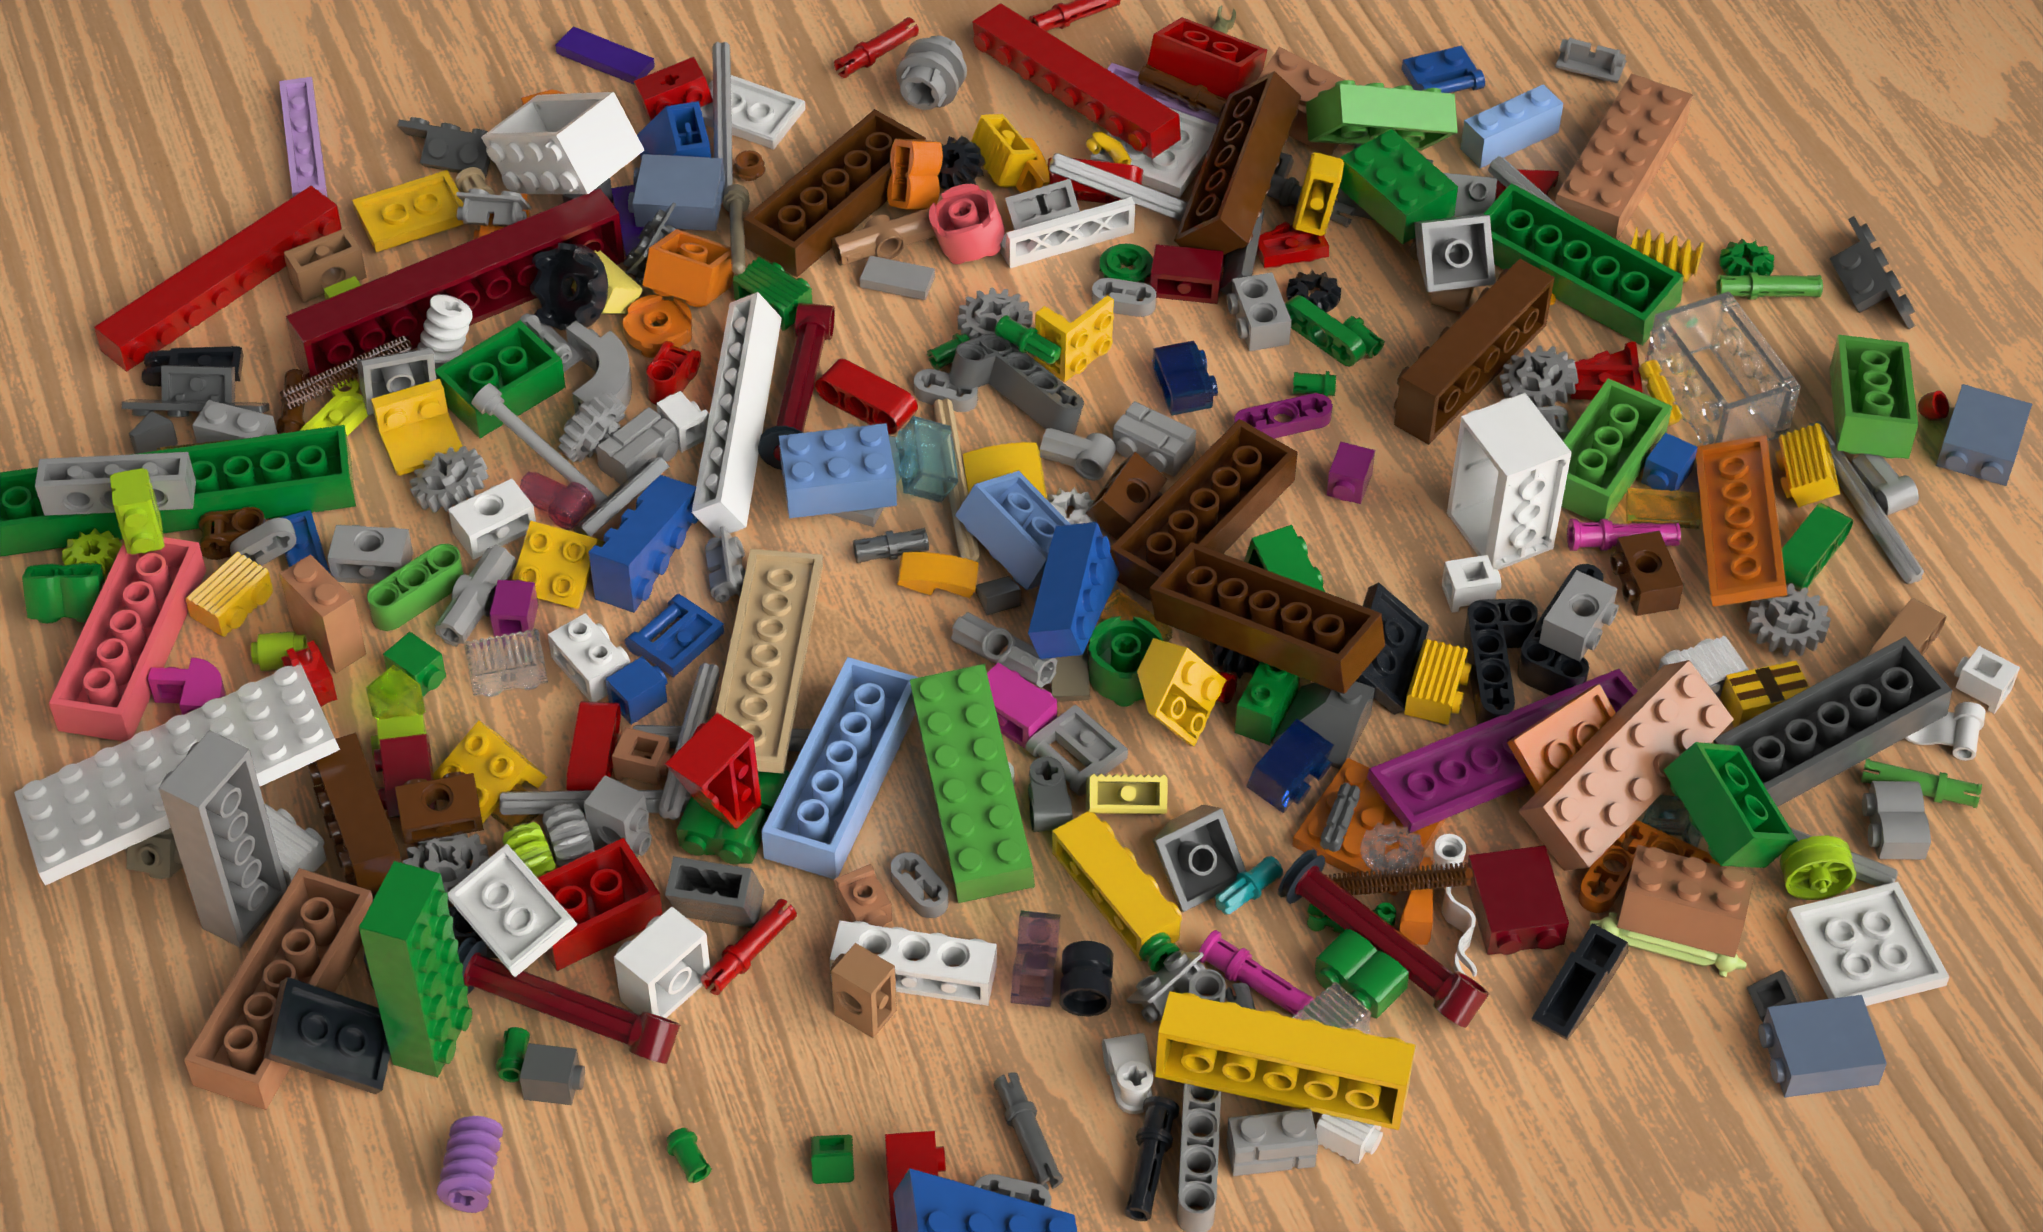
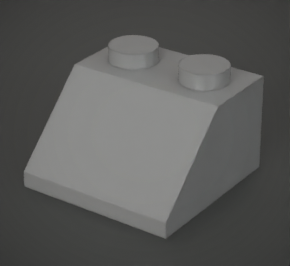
M1477 214L1414 222L1417 257L1427 292L1494 285L1496 283L1490 215Z
M432 348L357 360L359 386L368 415L374 414L372 398L436 380Z

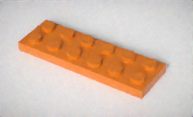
M1767 435L1697 446L1696 465L1712 606L1787 596Z

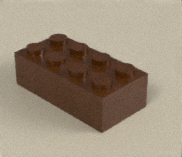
M353 733L336 738L340 748L339 751L307 766L315 786L313 790L318 806L325 815L323 818L329 837L333 838L335 844L334 849L340 868L343 867L346 883L370 890L374 899L393 862L402 863L357 734Z

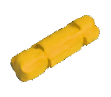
M1653 359L1642 363L1639 367V372L1643 381L1648 382L1646 388L1650 397L1672 406L1668 426L1678 423L1682 418V413L1678 405L1673 404L1676 400L1665 376L1660 375L1662 369L1658 361Z

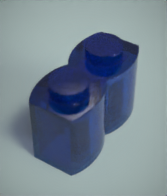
M1194 341L1153 348V370L1157 382L1162 389L1170 414L1173 416L1212 408L1213 396L1218 395V388L1214 375L1209 376L1207 372L1208 364L1204 350H1199Z

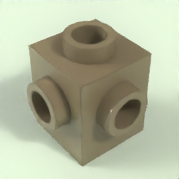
M171 828L127 848V869L146 872L152 878L165 879L172 877L173 874L183 868Z

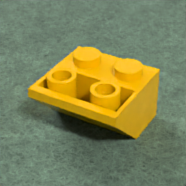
M1153 638L1137 671L1148 712L1185 743L1195 747L1216 700L1221 694L1226 679L1189 648Z

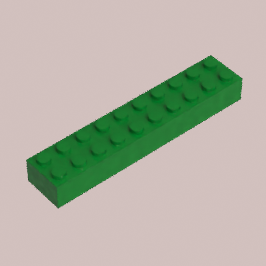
M345 425L137 453H189L196 479L193 509L159 510L163 534L200 529V517L211 511H228L256 507L263 512L265 519L308 510H311V513L356 506L351 452ZM38 467L0 472V557L67 547L68 539H79V532L85 535L91 534L94 528L100 534L110 531L114 538L123 539L115 512L44 516L35 488Z

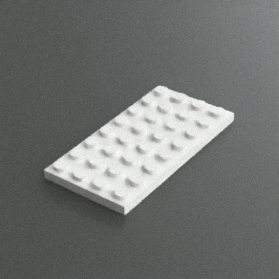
M299 662V665L294 667H282L264 679L247 683L241 686L239 690L222 698L209 700L198 709L184 715L174 716L165 724L149 731L139 732L121 744L104 748L88 759L77 764L66 765L59 772L41 780L31 781L22 789L15 791V797L36 867L45 886L171 828L159 787L164 777L170 771H174L187 756L191 746L199 742L209 730L250 749L260 787L339 751L340 748L301 663Z

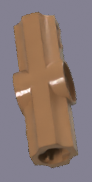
M924 209L892 220L887 215H877L871 218L863 229L831 238L835 258L841 266L868 258L870 255L892 259L902 252L904 246L935 237L936 235L929 220V209Z

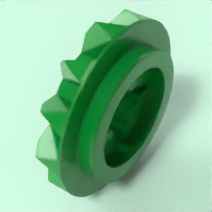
M1741 239L1738 244L1729 242L1726 249L1721 250L1719 264L1726 275L1741 276L1748 275L1749 272H1756L1758 275L1770 276L1774 269V255L1769 253L1768 246L1759 247L1756 240L1753 243H1746L1744 239ZM1742 256H1748L1749 260H1753L1752 265L1750 266L1749 262L1742 258Z
M1114 245L1105 250L1101 255L1100 271L1103 272L1104 278L1144 283L1147 277H1151L1153 257L1146 249L1138 245Z

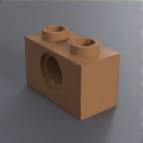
M348 228L284 252L290 282L303 302L324 295V288L353 276L358 281L367 278L362 250Z
M855 943L846 954H840L831 966L834 1015L874 1038L897 1011L895 966Z

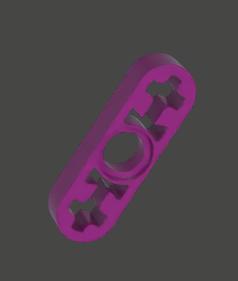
M1313 393L1242 409L1236 413L1234 423L1240 419L1275 439L1327 426L1331 421L1333 404L1327 396ZM1279 414H1286L1292 420L1282 423L1275 420L1274 417Z

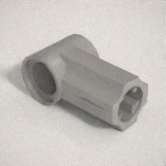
M1047 428L1040 446V457L1073 466L1080 476L1095 481L1100 480L1104 476L1116 451V445L1111 438L1101 433H1092L1087 438L1053 428Z
M1860 453L1858 457L1852 460L1851 465L1886 516L1917 505L1919 494L1914 481L1906 475L1899 477L1882 456Z

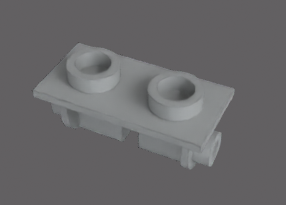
M1572 37L1569 40H1562L1560 45L1561 53L1555 65L1556 68L1618 83L1626 64V55L1621 54V50L1598 45L1596 53L1590 51L1591 43L1576 40Z
M469 189L468 193H456V196L464 203L463 207H458L457 218L458 220H463L464 224L488 225L490 213H493V225L506 227L526 219V212L522 210H531L532 208L521 194L512 191H502L501 195H491L482 189Z
M526 313L521 316L520 320L562 358L564 372L583 359V356L552 327L540 323L536 315Z
M721 526V538H711L705 546L708 569L710 572H713L709 574L711 595L717 602H726L730 596L737 594L740 597L746 572L742 566L741 558L745 556V552L739 538L732 537L726 528Z
M1183 950L1174 952L1164 960L1163 964L1165 966L1156 974L1144 978L1137 984V991L1126 1001L1128 1003L1142 1004L1144 1009L1141 1011V1014L1147 1022L1161 1021L1169 991L1172 992L1175 989L1176 993H1189V982L1192 975L1199 970L1206 969L1203 964L1198 962L1204 956L1203 952H1184Z

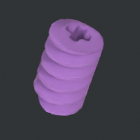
M469 1116L460 1118L451 1125L450 1138L447 1141L446 1147L447 1152L444 1155V1167L441 1169L440 1174L441 1181L438 1183L437 1188L439 1199L447 1206L468 1213H477L488 1207L489 1200L487 1196L491 1194L492 1189L490 1181L494 1179L495 1171L493 1167L497 1164L498 1159L495 1153L500 1150L501 1142L499 1138L503 1135V1128L500 1123L487 1117Z

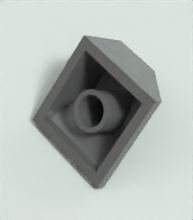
M1355 681L1348 691L1342 694L1317 683L1301 686L1273 739L1272 745L1340 769L1347 758H1350L1371 717L1375 688Z
M1201 805L1170 820L1153 839L1180 912H1185L1215 897L1236 881L1237 874L1242 871L1246 872L1222 808Z

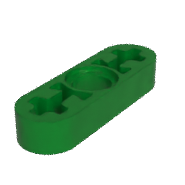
M1295 295L1285 303L1291 318V328L1341 364L1348 367L1353 366L1366 355V346L1355 332L1305 297Z

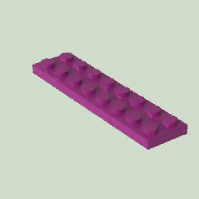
M1616 669L1516 709L1507 715L1496 717L1369 769L1367 779L1405 829L1412 833L1529 785V780L1507 742L1591 686L1600 684L1616 713L1638 690L1620 669Z

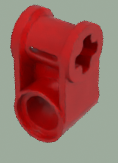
M665 341L660 347L658 354L646 369L649 400L657 405V402L679 391L683 392L698 373L701 363V352L696 349L687 351L675 347L671 341Z

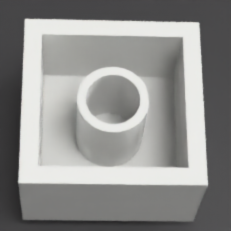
M672 906L661 916L654 917L647 924L643 932L632 941L625 942L614 956L620 1001L634 1013L642 1014V1012H648L667 1018L703 986L701 976L710 969L706 933Z

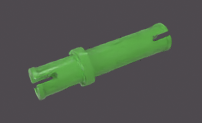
M1749 272L1748 275L1741 276L1718 275L1716 293H1718V297L1741 296L1747 297L1749 300H1756L1758 297L1764 296L1821 297L1823 280L1821 275L1764 276L1758 275L1756 272Z
M1870 759L1865 761L1864 770L1878 772L1879 775L1863 771L1861 783L1871 784L1872 781H1918L1923 795L1933 797L1934 802L1942 803V800L1972 806L1973 808L1978 807L1980 797L1967 795L1964 792L1980 795L1982 784L1947 778L1948 774L1942 772L1938 776Z

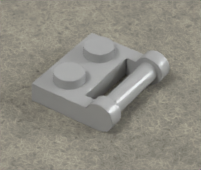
M1076 704L1035 733L1028 740L1025 747L1034 757L1046 756L1057 759L1064 768L1065 779L1070 783V789L1078 796L1086 794V778L1093 773L1096 776L1101 773L1106 775L1128 758V749ZM1056 740L1086 768L1082 771L1077 770L1054 750L1050 744Z

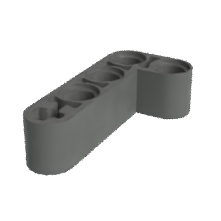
M990 333L961 343L956 348L949 374V380L953 385L961 389L971 390L975 387L978 388L990 384L1045 429L1053 428L1075 434L1084 405L1083 398L1028 354L1019 352L1016 345L996 334Z

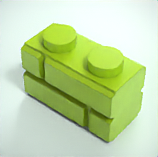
M141 468L117 472L111 475L113 506L127 553L133 555L161 550L165 547L162 519L148 469Z

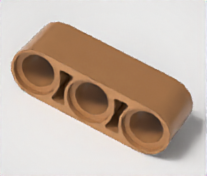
M1915 598L1910 599L1866 657L1905 636L1923 656L1939 635L1947 616Z

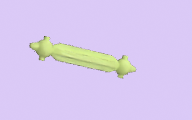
M1609 912V916L1601 920L1590 921L1589 926L1593 923L1627 941L1628 946L1703 967L1715 964L1720 970L1719 975L1727 977V973L1735 969H1746L1747 963L1738 958L1737 954L1733 958L1617 928V914Z

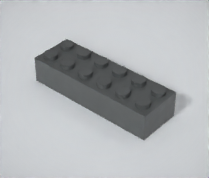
M1905 636L1718 736L1714 740V744L1740 746L1776 806L1779 807L1947 716L1952 689Z

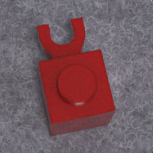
M312 640L307 642L308 648L298 652H295L294 648L286 650L287 656L281 657L283 667H294L299 665V662L301 663L322 707L338 699L332 675L318 646Z

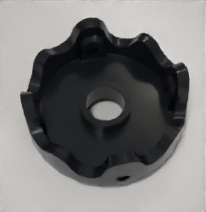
M558 243L557 248L536 254L532 259V264L537 267L538 273L530 285V291L541 303L542 308L534 313L539 318L540 323L553 326L559 330H566V327L575 321H578L586 328L594 324L600 317L608 297L607 273L600 257L592 249L584 245ZM574 280L576 281L577 285L575 294H573L572 292V283Z

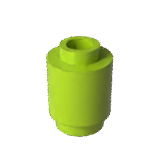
M295 631L258 634L257 642L251 643L253 664H259L261 671H273L282 668L281 657L287 656L286 650L294 648L295 652L308 648L306 635H297Z

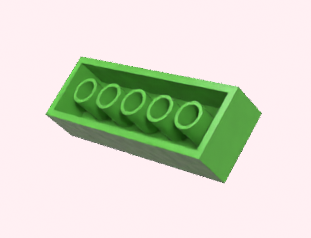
M985 664L910 679L914 708L958 903L1035 887L1033 865Z

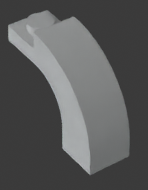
M578 321L573 322L566 327L568 343L583 356L581 361L596 371V374L587 383L572 393L575 413L581 404L588 400L591 402L595 396L599 399L604 392L606 394L613 393L624 403L623 405L627 409L632 395V381L629 357L622 341L612 331L599 337L593 329H587Z

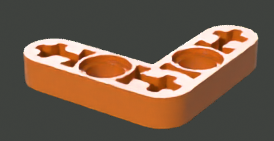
M1635 820L1591 865L1581 882L1578 895L1579 903L1589 912L1603 913L1608 911L1630 877L1637 845L1648 848L1667 849L1676 855L1699 858L1704 862L1719 866L1720 864L1708 852L1639 820ZM1630 835L1635 836L1637 839L1634 838L1629 844L1628 850H1625L1623 848L1624 839L1629 838ZM1607 860H1617L1623 864L1624 869L1619 872H1613L1608 870L1603 863ZM1600 881L1605 883L1603 893H1600L1597 897L1591 895V893L1596 892Z

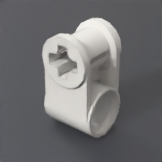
M1144 1033L1103 1039L1102 1050L1105 1068L1110 1076L1118 1107L1123 1112L1129 1114L1143 1113L1144 1100L1152 1096L1151 1086L1153 1084V1071Z

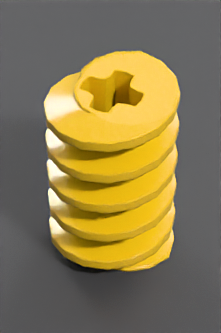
M1637 227L1631 247L1676 272L1681 271V274L1684 275L1683 282L1687 283L1693 274L1696 276L1704 242H1700L1696 249L1692 250L1691 239H1686L1684 244L1679 247L1678 237L1675 235L1667 244L1665 243L1663 232H1660L1657 238L1652 240L1651 229H1647L1642 237H1639Z

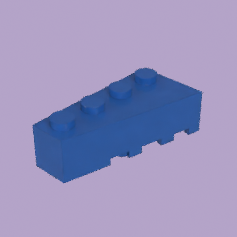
M660 475L637 498L636 510L627 509L623 513L618 530L610 528L604 534L603 541L606 543L602 547L594 545L589 551L595 600L635 613L641 602L646 601L650 597L655 580L659 575H663L666 572L670 557L675 549L682 547L686 538V532L692 523L696 524L699 521L691 513L696 486Z
M1097 522L1055 526L1028 630L1029 637L1040 659L1083 655L1117 581L1119 571L1110 553L1109 540L1107 536H1103Z
M909 1168L893 1193L898 1232H1077L1074 1214Z

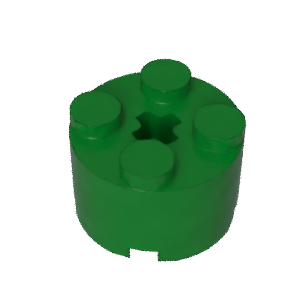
M1121 616L1111 617L1098 624L1090 637L1088 647V671L1092 687L1100 695L1113 700L1115 704L1122 707L1131 706L1135 701L1144 699L1137 671L1153 638L1163 641L1160 631L1149 621L1138 617H1133V621L1121 620Z

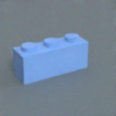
M1543 84L1464 120L1460 149L1479 168L1485 167L1498 156L1504 158L1559 133L1563 102Z

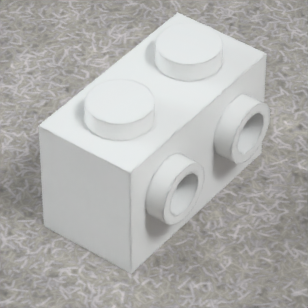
M586 613L548 634L551 658L590 702H597L608 696L606 678L630 664V659L621 646L615 647L610 641L605 628L600 623L595 624Z

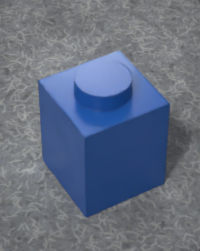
M1665 433L1646 458L1641 483L1656 491L1674 497L1693 470L1698 447Z
M643 656L606 678L609 703H619L621 715L631 725L667 702L666 685L668 681L664 672L658 666H652Z

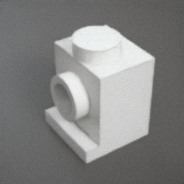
M681 391L669 395L656 403L657 413L661 415V418L667 419L676 426L681 453L705 441L709 413L706 409L701 411L697 403L694 401L690 402Z
M1488 555L1445 561L1442 588L1451 612H1459V607L1471 605L1478 600L1496 598L1497 590L1501 589V577L1498 569L1492 568Z
M1979 646L1971 658L1964 656L1958 664L1954 676L1959 678L1956 688L1989 705L1988 711L1995 714L2012 691L2020 667Z

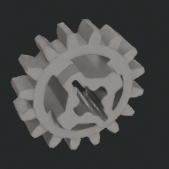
M990 288L989 294L985 295L979 290L977 291L976 299L968 296L966 297V305L959 306L958 330H961V335L965 333L970 340L985 334H995L997 323L1005 315L1021 325L1031 328L1033 313L1029 311L1028 301L1021 302L1020 294L1010 297L1008 296V289H1004L1001 294H997L994 288Z
M1541 345L1537 346L1536 352L1533 353L1527 348L1523 349L1524 356L1521 358L1516 355L1511 356L1513 365L1504 364V374L1500 375L1504 397L1512 398L1526 393L1536 407L1556 406L1555 402L1557 401L1567 403V394H1575V384L1579 383L1574 359H1568L1566 351L1557 355L1556 347L1554 346L1547 352L1543 351Z
M604 392L599 399L595 396L591 402L589 400L579 406L578 411L572 418L566 422L563 429L566 433L559 438L561 444L558 448L572 462L577 460L582 462L586 455L590 458L594 453L597 454L596 447L620 429L621 425L618 422L625 417L623 412L626 406L611 392L609 394Z
M462 446L458 452H455L453 447H450L447 454L437 452L432 461H423L425 467L414 471L417 478L410 480V484L413 487L410 490L417 503H420L422 509L426 510L430 507L432 512L436 513L440 507H443L447 512L453 504L457 505L461 501L467 500L466 498L474 497L475 490L485 487L482 481L489 477L486 472L488 468L482 456L478 455L476 449L468 451L466 446Z
M1789 583L1787 596L1751 602L1747 615V622H1750L1748 631L1751 634L1758 633L1756 641L1758 644L1768 642L1770 644V652L1775 651L1778 647L1782 649L1784 656H1788L1790 650H1795L1799 656H1802L1805 647L1815 651L1818 642L1823 643L1825 641L1831 618L1827 617L1828 607L1818 606L1821 598L1819 595L1811 598L1807 596L1808 588L1804 587L1798 592L1795 591L1794 585Z
M467 833L417 842L418 848H407L409 859L403 860V863L422 868L424 865L426 870L441 873L444 890L449 892L489 859L486 844L480 843L478 834L468 838Z

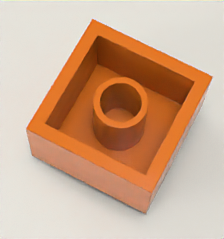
M675 229L649 247L642 286L653 289L656 294L661 296H675L684 299L686 304L693 307H706L732 286L734 272L731 267V247Z

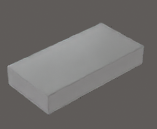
M870 255L860 277V287L926 300L935 279V268Z

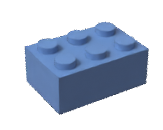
M886 423L779 436L781 468L789 518L897 506L896 475Z

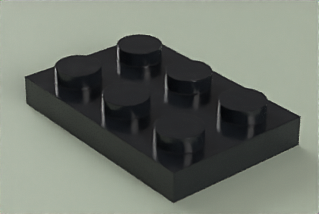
M1378 582L1368 587L1363 607L1382 613L1385 647L1359 676L1356 682L1375 688L1373 698L1395 715L1405 710L1408 690L1429 625Z
M290 977L281 981L263 1058L373 1094L381 1092L386 1077L390 1051L379 1008Z

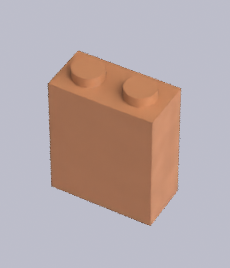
M311 554L279 573L293 631L297 635L305 634L307 642L314 640L325 663L335 673L340 672L366 655L354 597Z

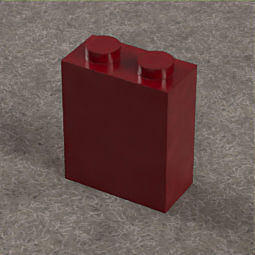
M1545 845L1468 856L1467 865L1473 870V877H1471V885L1467 887L1487 955L1498 953L1510 955L1521 950L1536 948L1547 950L1564 945L1569 920Z

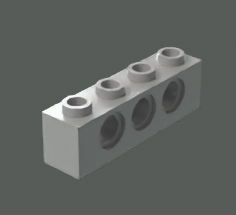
M175 452L39 459L35 488L44 516L113 513L115 510L112 500L110 476L117 472L141 468L148 469L159 510L193 509L196 479L189 453Z

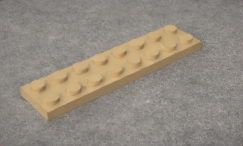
M750 549L716 713L718 712L754 736L759 772L784 774L823 569V555Z

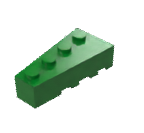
M1292 525L1251 539L1244 562L1325 592L1321 572L1317 567L1312 566L1308 558L1306 542L1302 536H1297Z

